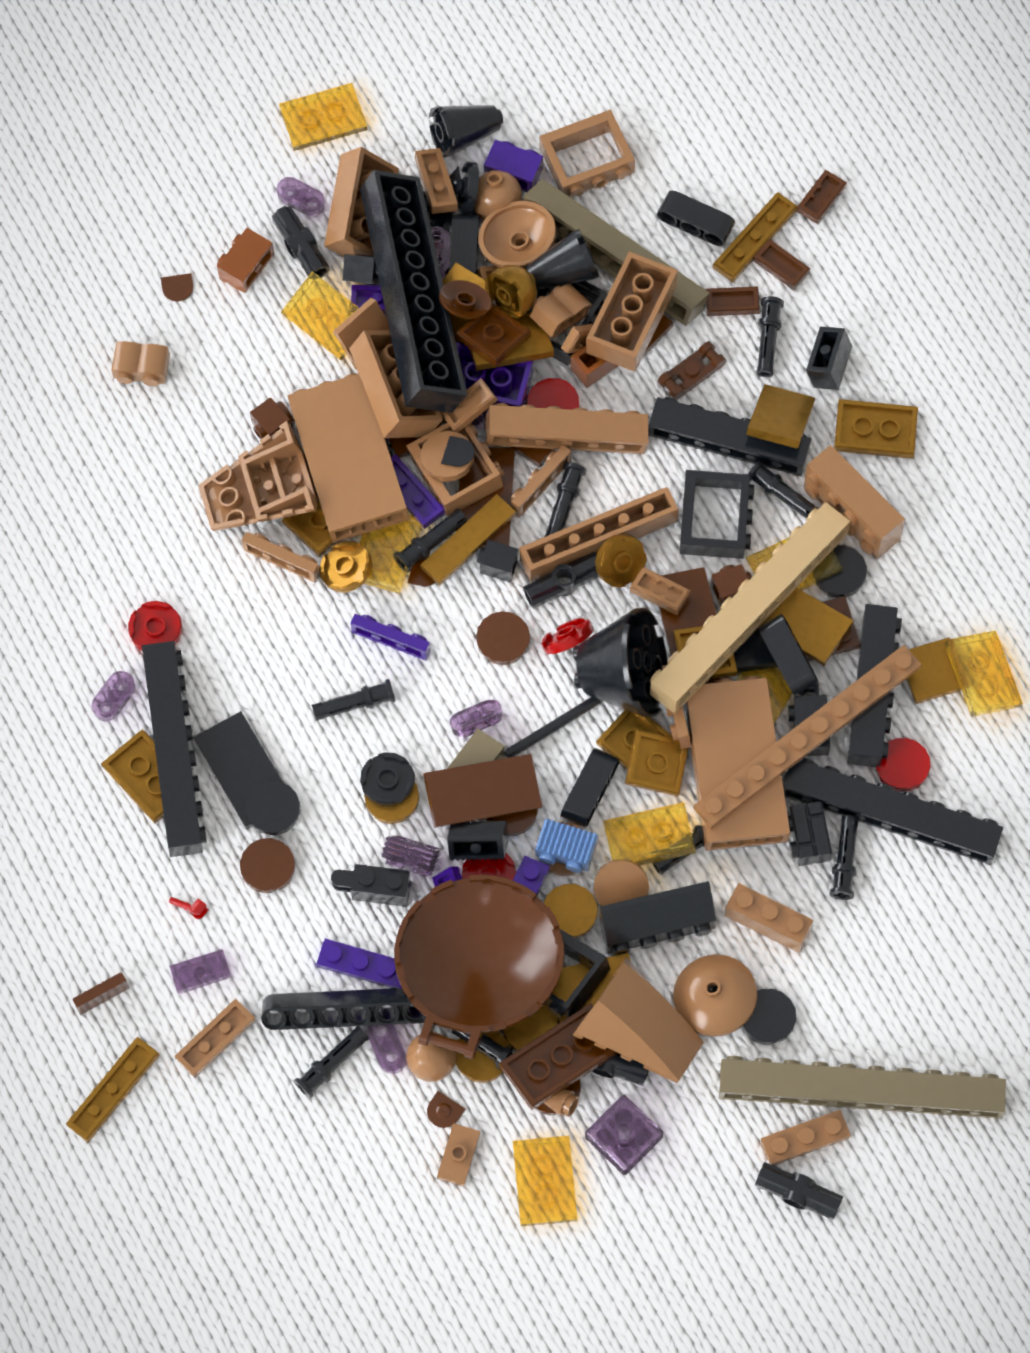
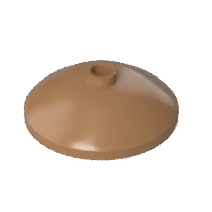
M515 201L502 209L492 211L486 217L479 230L478 242L482 254L491 264L497 267L517 265L526 268L528 264L553 247L556 239V225L550 212L543 206L530 201Z
M720 954L707 955L694 960L682 970L674 986L673 1002L677 1012L696 1033L705 1036H723L740 1029L750 1019L757 1004V986L749 969L737 959ZM711 986L718 987L714 993L708 992V989Z

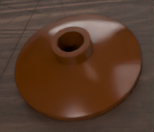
M456 280L448 282L441 288L439 294L442 306L453 315L461 318L476 319L483 317L490 311L492 305L491 297L486 290L469 281Z

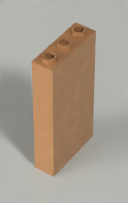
M351 373L342 379L325 381L316 387L299 389L293 394L287 395L332 543L410 520L385 439L359 373Z
M749 676L740 681L721 679L716 681V683L704 684L684 704L698 801L776 742L767 678ZM782 776L775 779L712 829L701 818L705 851L788 842L790 828Z

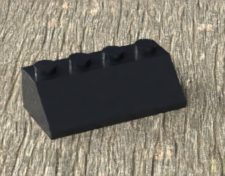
M709 881L600 906L599 924L607 954H625L630 952L631 948L639 946L642 949H648L656 946L657 942L665 940L678 942L683 940L686 935L695 934L696 936H703L711 933L712 929L716 928V915Z

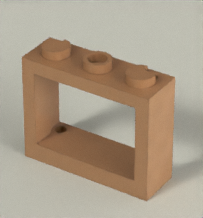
M611 109L539 136V149L558 189L569 197L580 196L584 191L592 188H602L608 182L616 179L622 180L626 176L635 173V159ZM610 132L622 158L567 178L555 152Z
M472 422L459 433L468 438L475 450L474 455L487 476L450 496L438 478H432L427 475L422 467L420 455L422 446L429 437L438 432H454L450 425L446 423L406 445L410 459L436 500L444 508L447 517L455 509L463 510L504 487L501 479L504 472L497 461L492 462L489 458L491 452L484 441L480 443L476 438L478 432Z

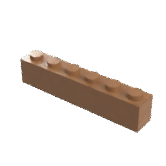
M505 403L489 405L486 413V445L559 449L564 445L570 450L644 454L649 444L648 414H640L638 411L621 413L610 409L588 411L585 408H574L573 410L561 409L558 406L535 408L533 405L516 407Z
M665 487L519 547L520 562L531 583L552 573L558 565L570 564L593 552L597 554L602 544L611 536L628 534L637 539L678 522L679 509L668 487Z

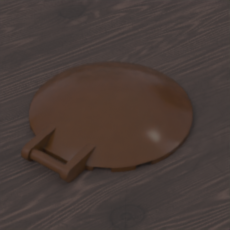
M470 875L469 878L452 881L451 879L432 888L428 895L420 901L417 900L409 909L397 933L394 961L397 977L403 992L414 1007L426 1016L418 1043L424 1046L431 1044L465 1054L466 1058L474 1059L483 1033L499 1031L519 1024L537 1012L546 1003L555 990L561 976L564 962V943L555 915L549 906L547 907L537 897L536 893L524 885L507 878L492 875ZM435 1025L470 1034L468 1043L434 1034Z

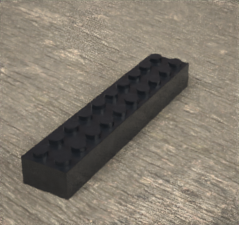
M373 170L360 187L405 407L453 413L465 399L467 392L450 314L442 306L439 299L443 282L420 177Z

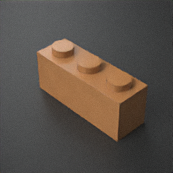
M740 883L737 884L731 895L724 915L797 953H800L808 938L814 921Z

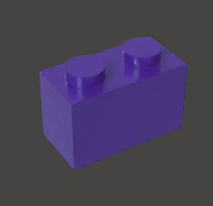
M494 140L483 165L484 173L492 170L508 172L517 179L522 191L528 192L537 184L542 173L543 156L534 150H524L516 147L508 141Z

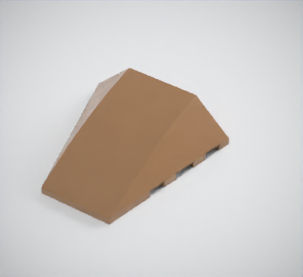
M288 421L279 426L281 429L270 436L268 434L259 440L261 443L248 452L246 450L241 453L236 462L230 466L226 464L198 485L212 531L316 511L319 498L308 462Z
M625 957L612 975V980L592 1009L583 1018L573 1036L592 1040L595 1042V1046L604 1050L609 1048L621 1054V1058L627 1061L633 1059L642 1063L643 1068L678 1083L704 1041L631 961Z

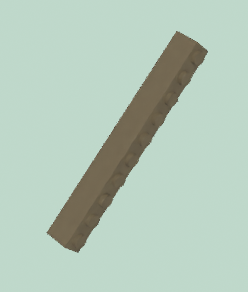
M727 1056V1059H721L718 1099L1002 1119L1005 1113L1006 1079L999 1078V1075L983 1074L982 1077H974L968 1072H954L953 1075H945L940 1070H926L925 1073H917L911 1068H898L897 1071L885 1070L883 1066H869L868 1069H860L854 1064H841L840 1067H832L826 1062H812V1065L800 1064L798 1060H784L783 1063H775L769 1058H756L755 1061H747L741 1056Z

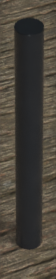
M593 697L588 698L505 749L506 757H515L601 704V701Z

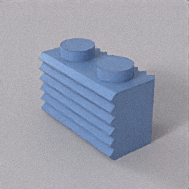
M545 819L535 848V856L539 857L541 862L548 865H554L555 862L566 865L565 868L571 872L581 873L582 870L588 872L598 844V834Z

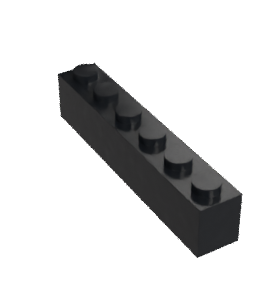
M657 397L648 424V436L756 464L761 460L764 462L763 466L800 477H802L812 439L803 434L799 448L796 449L748 436L746 433L751 419L731 417L723 411L713 412L705 410L697 404L687 405L679 403L671 397Z
M865 604L856 681L899 649V643L894 642L895 634H900L902 618L897 617V607ZM894 692L886 694L852 721L847 764L876 768V766L880 767L882 759H887L889 743L884 742L885 733L890 734L892 718L886 716L887 708L892 709Z

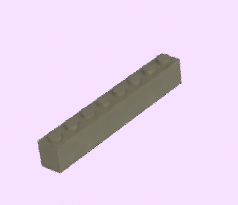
M544 179L539 181L524 195L523 201L537 203L550 212L556 225V238L562 240L571 232L580 229L594 264L615 278L629 251L671 267ZM678 271L677 287L665 312L687 326L704 310L710 293Z

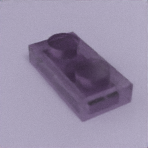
M223 949L169 966L178 994L232 978Z

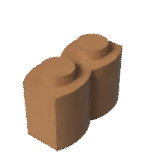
M566 284L562 287L559 285L552 290L550 295L546 297L540 296L536 299L530 317L553 338L560 335L568 327H572L582 321L587 316L592 304L571 284Z
M129 341L116 342L111 368L113 378L123 384H130L134 381H141L148 386L165 384L170 360L169 348L159 344H139Z

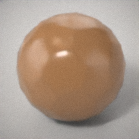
M433 1032L434 1034H438V1035H441V1036H445V1035L440 1034V1033H438V1032ZM419 1034L411 1041L407 1048L406 1061L410 1071L418 1079L426 1082H436L444 1079L452 1072L455 1066L456 1052L428 1044V1046L420 1045L418 1043Z

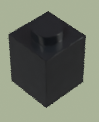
M344 254L342 281L368 284L380 283L374 256Z
M488 540L486 547H481L476 562L480 564V574L511 583L519 561V549Z

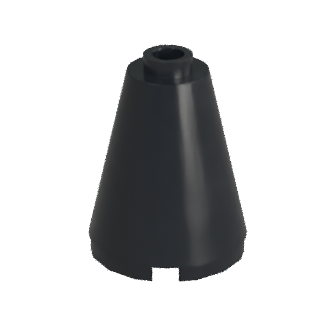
M494 105L436 106L431 108L429 112V118L433 117L434 123L429 125L431 137L435 147L440 148L441 152H444V158L451 157L499 131L501 124H503L502 112Z
M580 229L571 232L526 266L528 272L535 278L537 290L593 280L600 277Z

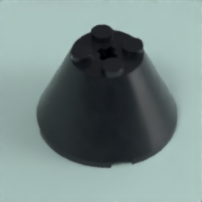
M643 607L635 608L573 648V657L576 661L577 673L574 675V684L577 689H582L588 696L643 717H655L661 712L662 709L658 708L660 702L650 695V679L657 670H663V665H668L664 638L657 635L654 625H658V622L651 611Z

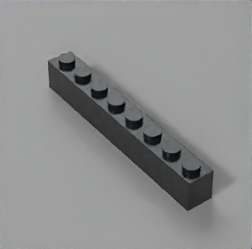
M174 641L142 645L169 856L177 857L203 853L202 843H207L205 826L199 827L198 818L203 817L202 802L196 801L195 792H200L198 775L192 776L191 767L197 765L195 750H189L188 741H193L191 725L185 724V716H190L188 699L182 700L181 691H186L185 676L179 675L178 667L183 666L181 650H175Z
M803 758L787 770L783 782L786 798L804 804L821 801L825 811L840 816L854 815L859 818V822L988 865L992 864L1004 828L992 819L984 818L981 820L972 817V814L965 810L958 809L954 811L945 808L946 806L938 801L927 802L910 792L899 793L893 791V788L886 784L878 783L875 785L866 782V779L859 775L848 776L840 773L837 768L815 765L813 761L807 758Z

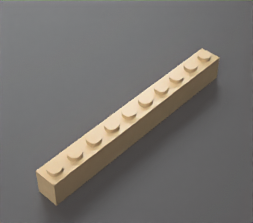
M826 502L819 509L814 508L808 515L806 523L802 527L797 526L790 534L789 540L785 544L781 543L776 547L772 554L773 557L768 562L763 561L757 567L755 575L750 580L746 579L738 588V593L733 598L728 597L715 616L711 615L703 624V629L698 634L693 633L688 638L682 651L673 653L668 660V665L663 670L659 669L653 674L650 679V695L676 714L848 535L850 520Z

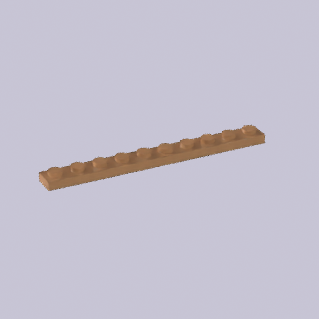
M905 645L901 646L695 803L693 809L712 829L917 672L922 664Z

